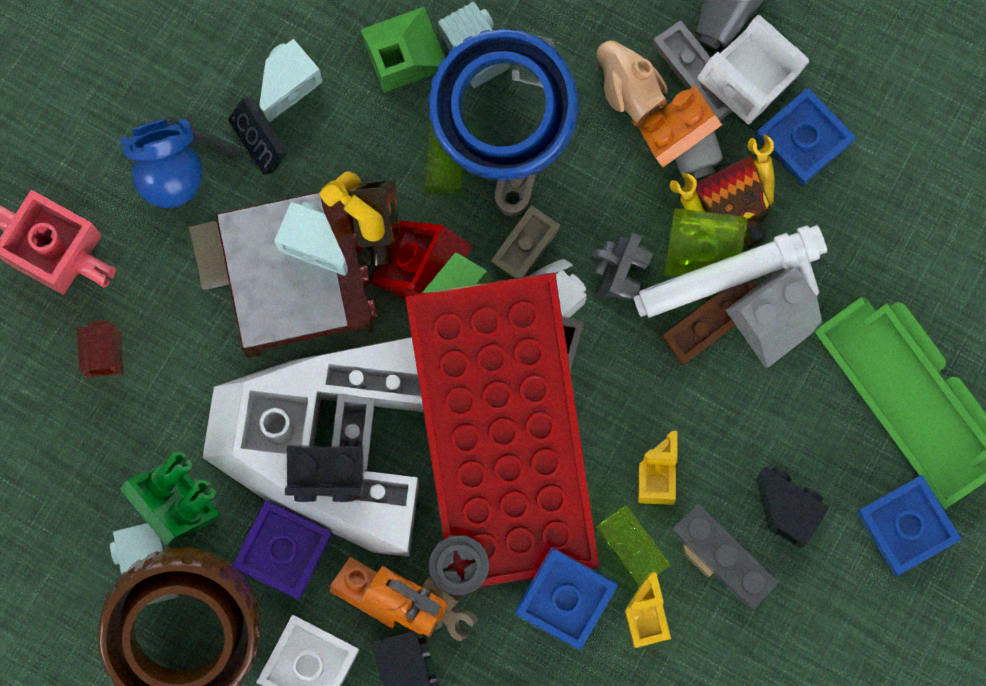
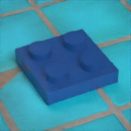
M809 88L804 90L764 124L755 134V137L763 145V134L773 140L774 148L771 153L802 186L848 148L856 139V136Z
M923 475L856 512L895 577L962 540Z
M551 547L515 609V614L581 650L618 585L615 581Z

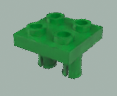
M179 451L173 452L165 464L127 480L120 488L132 506L136 508L166 546L212 524L220 515L210 502L216 494L214 488H210L204 494L211 484L202 479L197 480L195 483L191 480L186 472L192 468V463L189 459L181 466L180 464L187 456Z

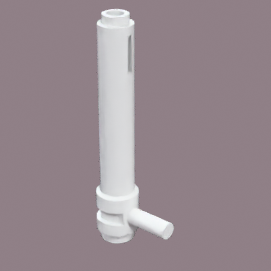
M806 225L798 228L797 233L788 236L787 233L774 237L773 242L640 290V295L633 298L640 317L647 315L650 318L780 269L788 270L791 267L798 268L817 296L819 289L810 262L820 259V255L827 252V247L818 225L811 228Z

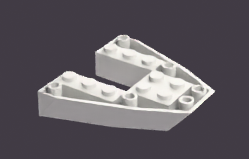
M412 337L291 360L214 387L203 459L264 500L311 521L373 553L410 557L419 490L417 477L364 471V491L362 495L355 496V501L334 502L332 501V496H317V501L296 502L294 501V496L285 495V487L287 485V446L315 445L321 400L337 402L338 394L374 398V406L424 412Z

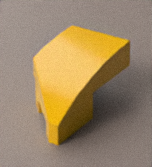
M671 431L664 441L653 450L650 449L639 464L638 503L675 505L677 431Z
M651 572L647 575L625 609L634 648L671 639L656 572Z

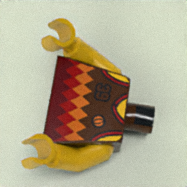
M763 134L764 146L760 150H757L755 139L751 138L748 141L749 150L757 156L754 160L750 155L699 182H696L692 175L682 173V177L685 179V186L682 189L677 181L672 180L670 182V189L682 195L680 201L693 224L711 234H718L722 239H726L739 232L748 248L766 239V235L758 222L767 217L770 206L774 202L775 176L772 158L768 156L773 151L774 143L770 137Z

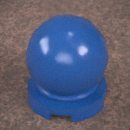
M167 119L150 122L132 129L134 137L128 139V137L122 136L120 138L124 156L134 160L132 164L133 185L139 196L148 203L161 208L181 207L194 198L202 184V163L196 151L188 146L193 141L194 136L190 122L185 119H180L178 121L179 125L169 126Z

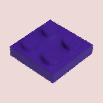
M265 500L232 567L300 600L333 533Z

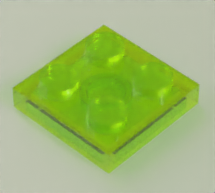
M674 208L664 275L678 277L740 254L747 228V217Z

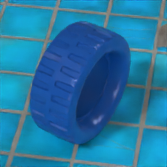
M498 28L495 31L485 30L476 36L467 37L460 45L454 46L449 51V55L439 64L437 74L433 76L431 82L432 89L428 98L430 106L429 117L437 140L453 161L465 170L480 177L510 181L527 178L543 171L547 166L554 163L567 148L577 125L579 97L570 68L551 45L536 35H530L522 30L517 29L513 31L508 28ZM496 64H514L529 70L541 82L546 97L544 117L537 130L523 142L506 147L488 145L476 139L469 131L462 111L464 93L471 80L485 68Z

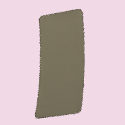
M212 221L190 226L189 231L202 290L229 285L230 280L217 222Z

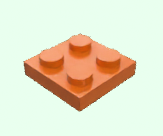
M694 85L689 90L677 94L673 101L660 111H655L648 115L638 128L655 158L664 167L718 129L722 124L699 89Z

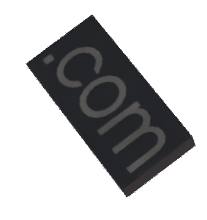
M252 97L243 98L228 118V121L263 175L273 173L288 151Z

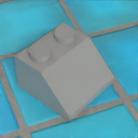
M791 267L788 270L783 268L775 271L726 309V312L765 368L770 367L823 325L817 296L797 267Z

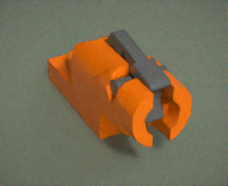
M349 557L338 573L329 592L392 629L398 622L418 634H425L429 637L434 632L436 621H441L448 607V602L414 582L406 580L386 567L382 566L377 573Z

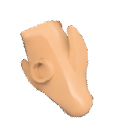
M606 41L598 47L596 54L598 60L597 67L599 69L603 68L605 97L611 107L619 112L625 110L632 117V124L639 126L648 115L655 111H660L667 105L666 98L663 95L668 91L667 85L647 59H644L639 54L616 41Z

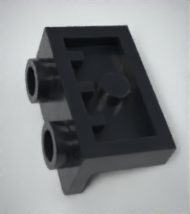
M364 445L287 446L286 496H294V501L314 502L317 501V496H332V501L352 502L355 501V496L362 495L364 491Z

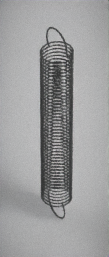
M169 117L168 125L169 123L170 125H179V120L176 121V119ZM194 128L192 130L194 141L197 144L200 143L202 146L205 144V147L208 149L210 148L221 154L224 152L229 158L234 156V160L238 161L236 155H238L240 147L233 146V144L220 138L217 139L215 136L212 137L209 133L201 132L199 129Z

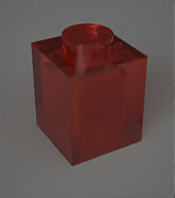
M105 320L88 322L87 327H77L79 370L87 378L123 374L121 332L117 327Z

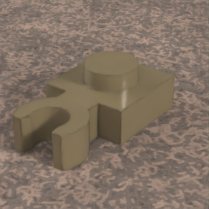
M429 577L422 587L448 602V607L441 621H436L434 629L438 630L446 624L452 638L457 641L464 640L468 634L460 628V620L473 626L478 621L477 616L469 610L458 609L456 606L462 598L458 595L444 592Z

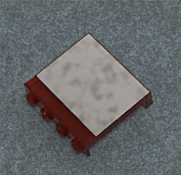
M320 192L216 213L241 347L247 358L260 356V350L358 328L367 327L368 332L374 331L371 320L378 319L374 297L367 299L364 286L371 285L366 264L359 265L357 252L364 250L363 247H358L355 231L352 232L350 219H353V216L343 209L345 205L341 201L330 207L322 200ZM291 202L302 205V202H308L323 210L322 213L326 215L348 267L346 276L278 251L274 240Z

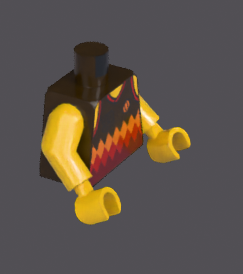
M348 171L325 185L322 191H320V197L330 207L339 201L345 205L343 209L353 216L358 247H369L371 265L392 263L390 244H394L400 238L395 179L362 183L355 173Z

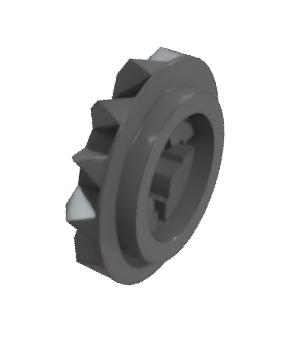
M450 535L447 539L436 544L429 557V572L433 582L441 590L452 595H465L475 591L484 583L488 575L489 559L485 549L480 542L467 535ZM453 551H457L462 560L468 559L470 562L464 565L465 572L463 573L465 578L461 579L460 573L455 568L449 569L448 565L453 563Z

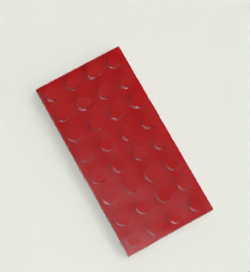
M552 272L405 296L444 540L450 535H467L481 543L488 555L489 571L484 583L480 587L534 578L551 547L589 568L599 567L556 273ZM453 551V563L448 565L449 569L455 568L460 573L461 579L465 578L463 573L465 572L464 565L470 562L468 559L462 560L457 551Z

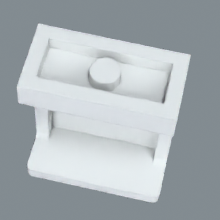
M757 15L747 29L721 53L717 52L709 59L697 79L750 125L799 76L809 63V59L764 18Z

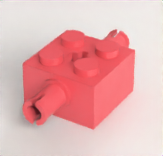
M33 190L29 192L16 213L0 205V229L4 231L0 237V259L3 262L62 295H65L79 273L100 284L103 288L110 284L106 276L113 279L116 268L90 255L102 236L93 223Z

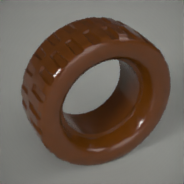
M175 547L148 554L146 558L137 560L126 572L121 574L104 602L97 629L99 655L103 660L107 675L111 677L115 686H240L244 681L245 675L249 673L257 653L260 639V611L251 586L247 584L241 572L231 566V563L208 551L189 547ZM171 594L190 595L204 601L216 612L222 623L225 641L221 649L210 661L197 668L173 670L158 665L143 652L135 633V619L148 603L159 597Z

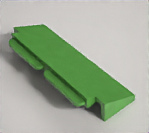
M861 297L814 331L919 476L923 475L944 510L986 482V412L960 378L950 377L947 380L940 372L946 366L945 357L904 303L897 302L893 305L887 303L876 311L866 297Z

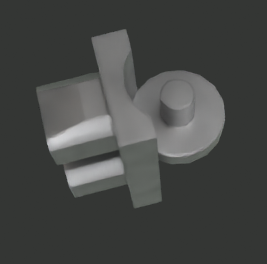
M632 232L627 238L620 237L617 244L606 241L603 250L593 249L589 258L597 264L594 274L603 278L596 294L597 296L604 299L616 297L627 301L633 300V297L637 296L640 282L627 276L630 266L639 271L645 270L653 255V252L639 244L641 236Z

